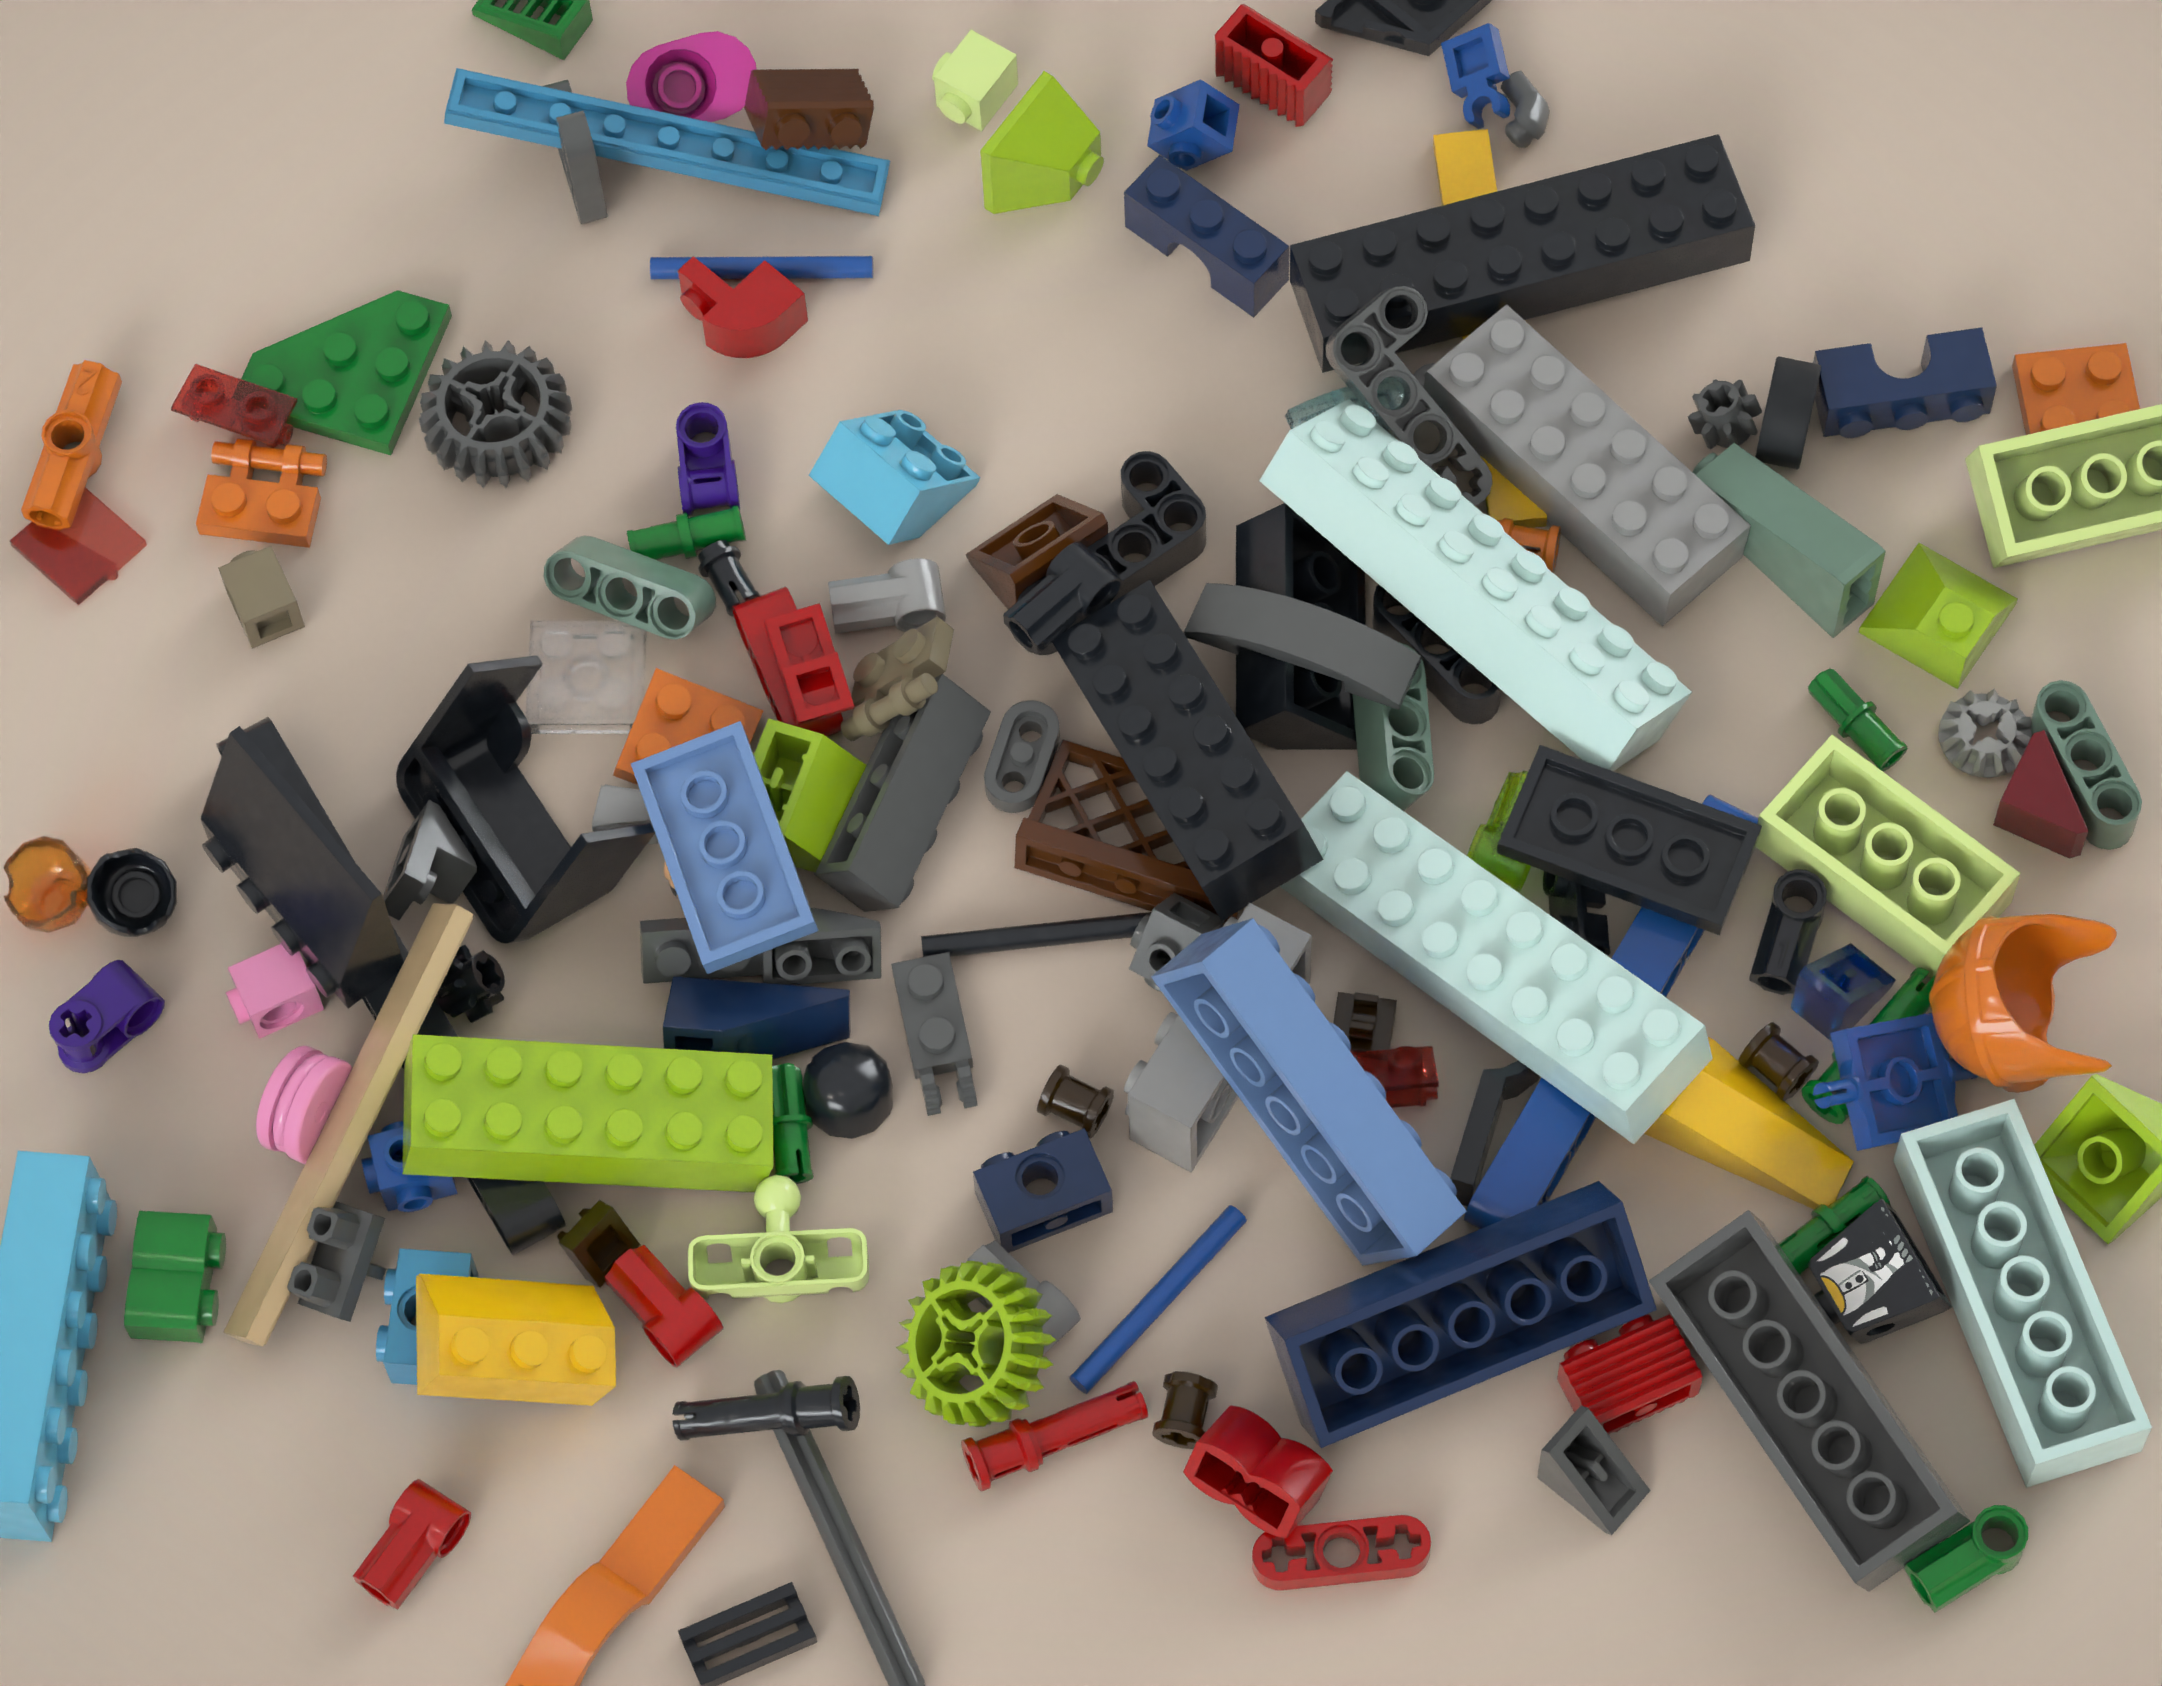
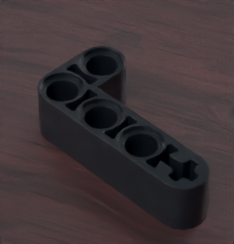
M1142 451L1131 455L1121 468L1122 507L1130 519L1087 547L1122 580V587L1113 601L1149 579L1155 587L1195 560L1203 552L1206 545V510L1201 499L1164 457L1151 451ZM1142 483H1151L1158 486L1151 491H1141L1135 488ZM1176 523H1185L1192 526L1191 529L1186 531H1175L1169 527ZM1134 553L1147 557L1140 562H1129L1123 559L1125 556ZM1045 576L1027 587L1019 595L1017 602L1045 579ZM1083 615L1072 626L1084 620L1086 617ZM1051 643L1037 655H1050L1057 652L1053 643Z

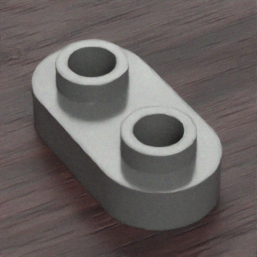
M1034 700L1019 702L1013 705L1002 719L984 773L987 798L992 805L1001 811L1019 813L1033 807L1050 770L1060 741V728L1056 713L1045 703ZM1028 731H1035L1041 735L1038 740L1028 742L1021 738ZM1012 781H1018L1024 785L1018 792H1009L1004 788L1007 783Z

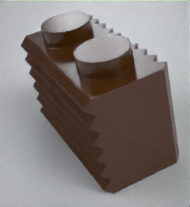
M766 69L751 71L744 109L761 146L765 150L771 146L775 150L781 146L786 150L790 147H795L798 150L803 145L807 149L815 146L818 150L824 145L828 149L834 145L839 149L845 146L851 149L857 145L861 149L867 144L874 101L871 100V95L868 94L865 82L862 81V76L859 75V69Z

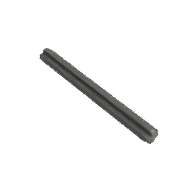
M773 1370L754 1381L756 1394L780 1392V1389L788 1383V1380L783 1371ZM774 1429L775 1436L888 1685L925 1686L924 1678L811 1430L804 1436H792L783 1429Z

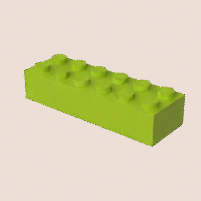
M412 1035L404 1066L402 1174L755 1192L757 1185L769 1177L774 1166L772 1055Z

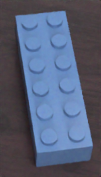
M1254 918L1201 934L1152 975L1153 981L1361 1265L1418 1256L1467 1212L1456 1197L1457 1189L1452 1180L1443 1171L1433 1166L1421 1149L1422 1142L1417 1132L1407 1122L1400 1120L1385 1100L1386 1091L1383 1085L1371 1073L1364 1071L1350 1052L1351 1044L1345 1033L1338 1026L1330 1023L1315 1004V994L1312 988L1301 976L1291 971L1279 954L1280 947L1277 940L1268 929L1258 925Z

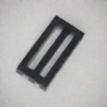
M792 1582L678 1630L679 1637L700 1686H718L817 1643L816 1635L807 1619L806 1612L802 1603H800ZM788 1605L789 1609L704 1646L697 1647L699 1642ZM794 1623L798 1628L797 1632L707 1670L704 1662L757 1641Z

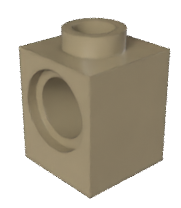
M272 546L259 551L243 552L234 557L230 563L218 567L227 595L252 649L305 627L297 600Z

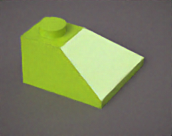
M1045 71L1042 72L980 150L984 207L989 212L997 214L1071 201L1082 185L1090 186L1096 180L1103 167L1104 158L1101 157L1100 131L1054 76Z
M1918 543L1859 627V633L1958 689L2017 604L2018 598L1923 544Z
M2098 1074L2092 1075L2034 1146L2053 1192L2107 1244H2110L2162 1198V1103Z

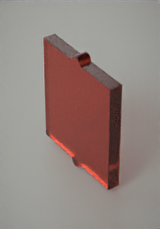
M86 487L71 528L58 530L39 526L31 522L10 540L11 546L77 605L82 603L108 579L116 580L118 578L117 571L147 546L144 538Z

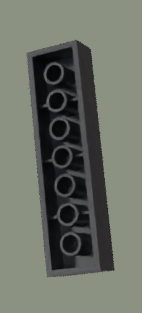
M1717 134L1290 245V283L1321 371L1324 373L1334 370L1326 358L1325 347L1329 336L1373 297L1388 288L1406 286L1415 289L1423 296L1428 311L1424 326L1395 351L1397 354L1469 335L1506 304L1523 320L1748 262L1751 257L1755 223L1720 135ZM1398 296L1388 301L1384 310L1388 323L1398 329L1406 327L1412 316L1409 303ZM1350 333L1343 339L1341 354L1344 360L1351 365L1362 363L1367 358L1368 344L1361 335Z

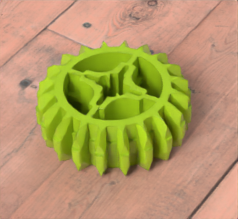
M978 1261L961 1262L960 1267L948 1266L941 1268L940 1279L930 1278L929 1280L922 1281L925 1297L916 1296L908 1300L915 1311L913 1319L899 1322L906 1331H909L908 1342H904L896 1347L903 1354H909L910 1361L900 1372L906 1375L907 1378L916 1379L910 1394L916 1396L917 1399L926 1400L924 1410L929 1411L933 1415L943 1416V1420H947L948 1423L956 1425L968 1423L969 1426L985 1427L986 1425H991V1422L1011 1420L1012 1409L1022 1410L1023 1408L1030 1407L1026 1391L1037 1392L1044 1388L1037 1373L1039 1369H1047L1053 1366L1047 1357H1043L1044 1346H1048L1056 1341L1051 1334L1043 1333L1042 1326L1053 1316L1045 1309L1036 1308L1043 1294L1037 1292L1034 1288L1026 1287L1027 1278L1023 1277L1020 1273L1008 1271V1268H1004V1265L991 1262L987 1264ZM981 1296L987 1298L993 1305L987 1312L978 1313L972 1312L968 1306L971 1301ZM965 1375L980 1376L984 1384L978 1389L969 1392L959 1381Z

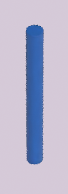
M873 256L695 257L721 279H744L764 260L787 279L873 278ZM651 257V280L679 279L678 269L692 257Z
M1229 1205L1069 1377L1070 1381L1081 1392L1087 1394L1247 1222L1246 1217L1236 1207Z

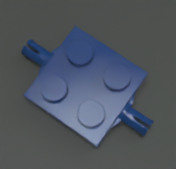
M1928 1013L1830 1033L1840 1080L1816 1084L1813 1089V1096L1832 1093L1831 1096L1814 1100L1820 1108H1828L1846 1103L1856 1149L1860 1151L1898 1143L1902 1133L1957 1117L1955 1082L1976 1079L1979 1076L1967 1069H1963L1960 1064L1949 1057L1936 1032L1933 1015Z

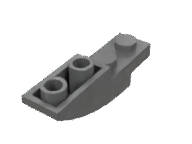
M811 908L819 931L707 974L700 960L686 918L640 921L643 983L672 982L673 977L714 979L761 975L763 983L780 985L881 978L880 922L842 912Z

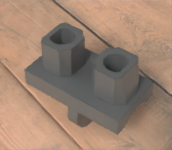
M337 1201L333 1208L317 1207L313 1209L307 1226L309 1238L318 1241L311 1264L301 1262L295 1266L287 1286L291 1293L299 1297L297 1304L351 1322L365 1277L370 1276L383 1280L387 1269L370 1263L385 1218Z

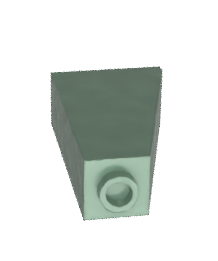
M1735 443L1719 455L1716 453L1707 455L1694 468L1693 473L1751 525L1743 555L1832 638L1836 637L1874 605L1886 553L1877 542Z

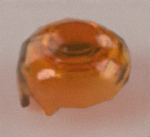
M47 836L32 839L22 843L6 860L4 870L9 880V891L7 895H4V900L12 914L25 927L34 931L50 933L73 925L81 918L88 906L87 877L91 870L78 853L64 840Z

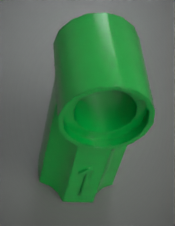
M1993 1505L1985 1508L1976 1517L1974 1522L1907 1563L1905 1571L1921 1600L1936 1613L1994 1575L2011 1571L2019 1563L2028 1540V1526L2024 1517L2017 1510L2006 1505ZM1999 1528L2011 1536L2014 1546L2004 1552L1994 1551L1984 1543L1981 1534L1988 1529Z

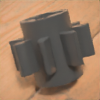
M1715 379L1713 383L1704 387L1700 394L1692 396L1698 411L1690 414L1688 419L1694 433L1702 434L1708 449H1712L1716 445L1728 448L1733 443L1739 446L1750 435L1758 433L1752 418L1760 415L1762 409L1756 395H1748L1742 380L1739 379L1732 384Z

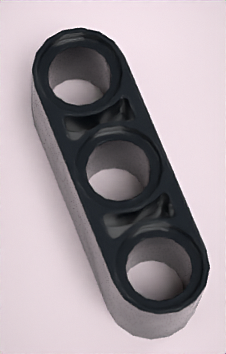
M1378 584L1373 596V629L1397 642L1410 646L1421 655L1425 668L1427 689L1454 717L1472 725L1483 724L1491 720L1498 712L1501 689L1412 612L1405 615H1395L1387 611L1386 609L1392 606L1403 605ZM1438 644L1446 647L1449 651L1444 654H1432L1424 648L1429 645ZM1476 683L1483 685L1488 690L1480 694H1473L1467 692L1462 687Z

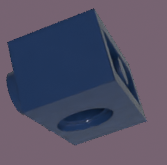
M1085 1128L1071 1134L1068 1131L1054 1132L1042 1138L1035 1148L1014 1155L1012 1152L995 1155L986 1160L981 1165V1169L973 1171L977 1199L995 1241L1008 1253L1113 1212L1112 1189ZM1036 1179H1047L1056 1185L1051 1192L1044 1195H1036L1026 1189L1027 1185Z

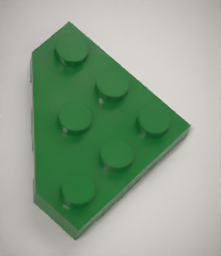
M397 290L258 350L252 354L232 398L235 411L391 456L451 320L450 306Z

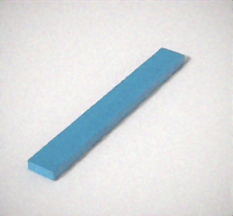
M456 68L445 111L444 124L562 149L556 117L584 111L595 154L598 157L879 216L890 160L833 148L828 149L824 146L819 150L815 146L807 149L804 145L798 150L795 147H790L786 150L783 146L777 150L773 146L765 150L754 131Z

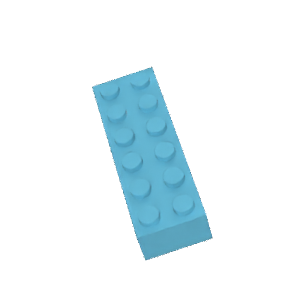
M30 1151L17 1152L0 1245V1538L52 1542L55 1522L62 1523L66 1515L68 1493L66 1486H62L65 1464H73L76 1457L78 1434L77 1429L72 1427L75 1406L82 1407L84 1405L88 1387L87 1372L82 1370L85 1349H93L96 1342L98 1320L96 1313H92L95 1292H103L107 1280V1259L105 1256H102L105 1236H112L114 1234L117 1222V1203L115 1200H111L106 1190V1181L104 1178H100L90 1156Z

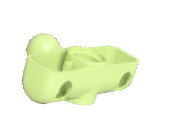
M773 1175L765 1178L757 1185L753 1199L755 1208L766 1219V1232L705 1235L692 1240L688 1247V1277L691 1288L706 1300L709 1299L711 1294L725 1293L731 1295L732 1298L764 1297L771 1302L785 1303L793 1301L800 1295L828 1294L830 1289L835 1287H848L853 1292L860 1291L865 1288L869 1280L868 1246L862 1231L854 1228L790 1231V1218L798 1211L801 1194L796 1183L787 1176ZM836 1237L850 1239L852 1256L829 1257L827 1241ZM717 1243L729 1245L731 1247L732 1262L708 1263L707 1246ZM777 1259H786L794 1263L793 1268L784 1275H770L764 1271L769 1263Z

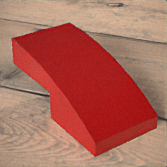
M820 603L764 619L768 638L798 725L854 709V703L838 653L835 652Z

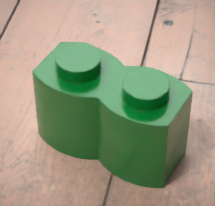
M139 1211L135 1228L132 1269L128 1282L124 1326L131 1339L203 1343L206 1326L216 1325L219 1296L217 1290H210L213 1269L223 1268L226 1254L225 1233L217 1232L212 1215Z

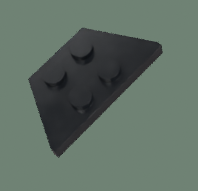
M1327 0L1315 10V23L1321 28L1430 56L1441 46L1442 42L1447 41L1492 0Z

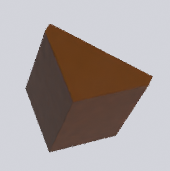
M1056 494L965 555L971 566L1009 610L1017 603L1019 595L1027 587L1046 575L1049 565L1064 548L1074 542H1082L1086 547H1089L1108 534V522L1102 512Z

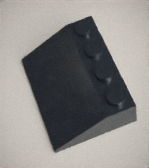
M238 726L229 733L200 818L208 838L202 844V847L213 864L222 873L231 868L241 880V883L236 885L248 906L256 914L265 909L276 924L271 929L284 949L291 956L300 951L308 960L311 966L306 968V971L320 992L325 997L335 993L349 1009L398 973L404 963L382 893L243 729Z

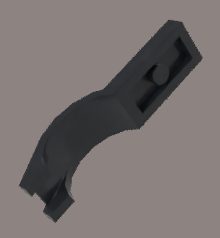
M1519 1060L1504 1068L1483 1070L1450 1177L1457 1189L1456 1197L1464 1206L1468 1207L1478 1187L1504 1100L1518 1097L1541 1077Z

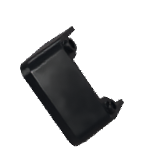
M537 655L467 664L400 760L396 772L399 794L413 817L417 818L428 800L440 805L475 860L477 871L463 890V893L490 935L498 942L505 944L528 940L611 892L655 834L652 825L647 823L583 833L570 847L519 770V764L529 751L532 733L528 720L516 701L543 665Z

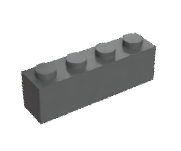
M944 674L935 678L938 691L926 699L923 708L909 716L899 714L892 718L888 728L883 730L816 870L815 875L864 912L899 908L901 903L910 895L914 886L913 877L924 854L932 847L936 840V828L947 805L956 797L960 789L959 779L970 756L976 752L983 740L982 730L991 711Z

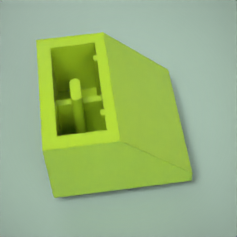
M768 718L754 756L795 867L816 873L867 765L824 734Z

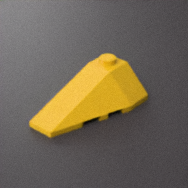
M1708 1037L1713 1059L1644 1134L1812 1209H1816L1821 1204L1828 1207L1837 1200L1854 1161L1789 1104L1781 1100L1774 1091L1751 1071L1744 1068L1720 1044Z

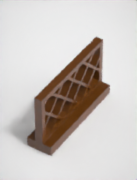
M1063 739L1028 818H1023L1017 831L1014 868L1148 911H1152L1154 907L1173 893H1176L1217 914L1186 861L1171 864L1156 858L1152 850L1172 843L1173 840L1167 830L1144 837L1135 818L1154 812V809L1148 799L1129 806L1125 804L1117 787L1137 781L1123 758ZM1073 762L1092 768L1098 780L1072 789L1064 772L1068 763ZM1057 788H1059L1061 793L1055 795ZM1106 792L1116 810L1089 820L1080 801ZM1069 806L1079 824L1063 830L1042 822L1047 813ZM1124 823L1134 842L1117 847L1102 842L1097 832ZM1244 908L1236 912L1235 914L1231 915L1230 917L1239 919L1244 911Z

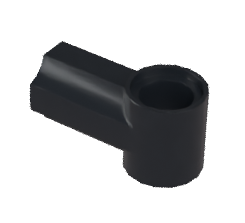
M1074 542L1064 548L1054 558L1046 571L1045 579L1003 614L1004 624L1009 628L1015 640L1028 652L1033 651L1039 654L1083 615L1087 618L1112 603L1122 587V580L1082 542Z
M1792 870L1782 875L1774 886L1772 903L1749 976V981L1756 983L1765 991L1780 995L1799 994L1817 931L1823 920L1827 891L1824 882L1816 874L1808 870ZM1799 896L1807 899L1813 905V908L1802 913L1794 912L1787 908L1784 901L1787 898Z

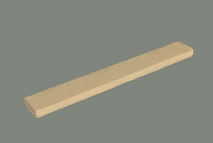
M432 904L223 1333L241 1342L262 1347L267 1344L291 1294L287 1286L293 1268L301 1262H307L316 1243L315 1240L309 1238L307 1231L313 1209L317 1207L333 1208L407 1056L412 1035L418 1034L473 921V913L456 904Z

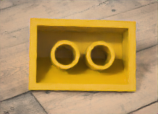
M420 1273L416 1276L417 1395L593 1406L616 1387L615 1327L594 1286Z

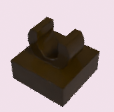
M1338 992L1333 1024L1338 1026L1349 1039L1351 1044L1350 1052L1356 1059L1388 1063L1397 1000L1379 998V995L1355 992V994Z
M598 1200L591 1209H582L578 1213L581 1219L568 1233L561 1231L557 1238L560 1246L584 1278L601 1288L606 1282L604 1276L611 1270L614 1262L630 1248H638L641 1244L615 1209Z

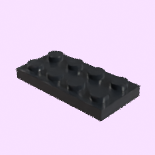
M1539 745L1499 839L1497 854L1720 935L1759 839L1762 826Z

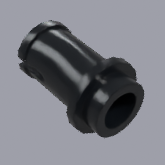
M720 540L710 544L699 553L698 559L701 564L698 569L701 576L710 578L726 606L727 613L730 616H734L732 606L740 603L736 596L737 591L741 593L745 601L756 598L760 594L755 590L739 562L741 557L740 550L736 546H730L728 541Z

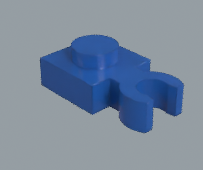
M1487 23L1442 42L1441 46L1451 90L1461 98L1466 97L1463 104V114L1466 121L1477 129L1483 128L1482 110L1489 103L1492 104V110L1496 115L1503 119L1509 117V101L1503 94L1497 91L1496 86L1497 83L1510 78L1499 29Z

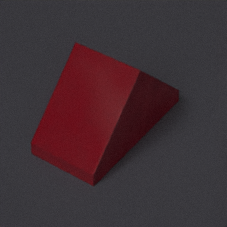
M2045 730L2033 733L2000 800L1993 825L2070 859L2081 855L2088 829Z

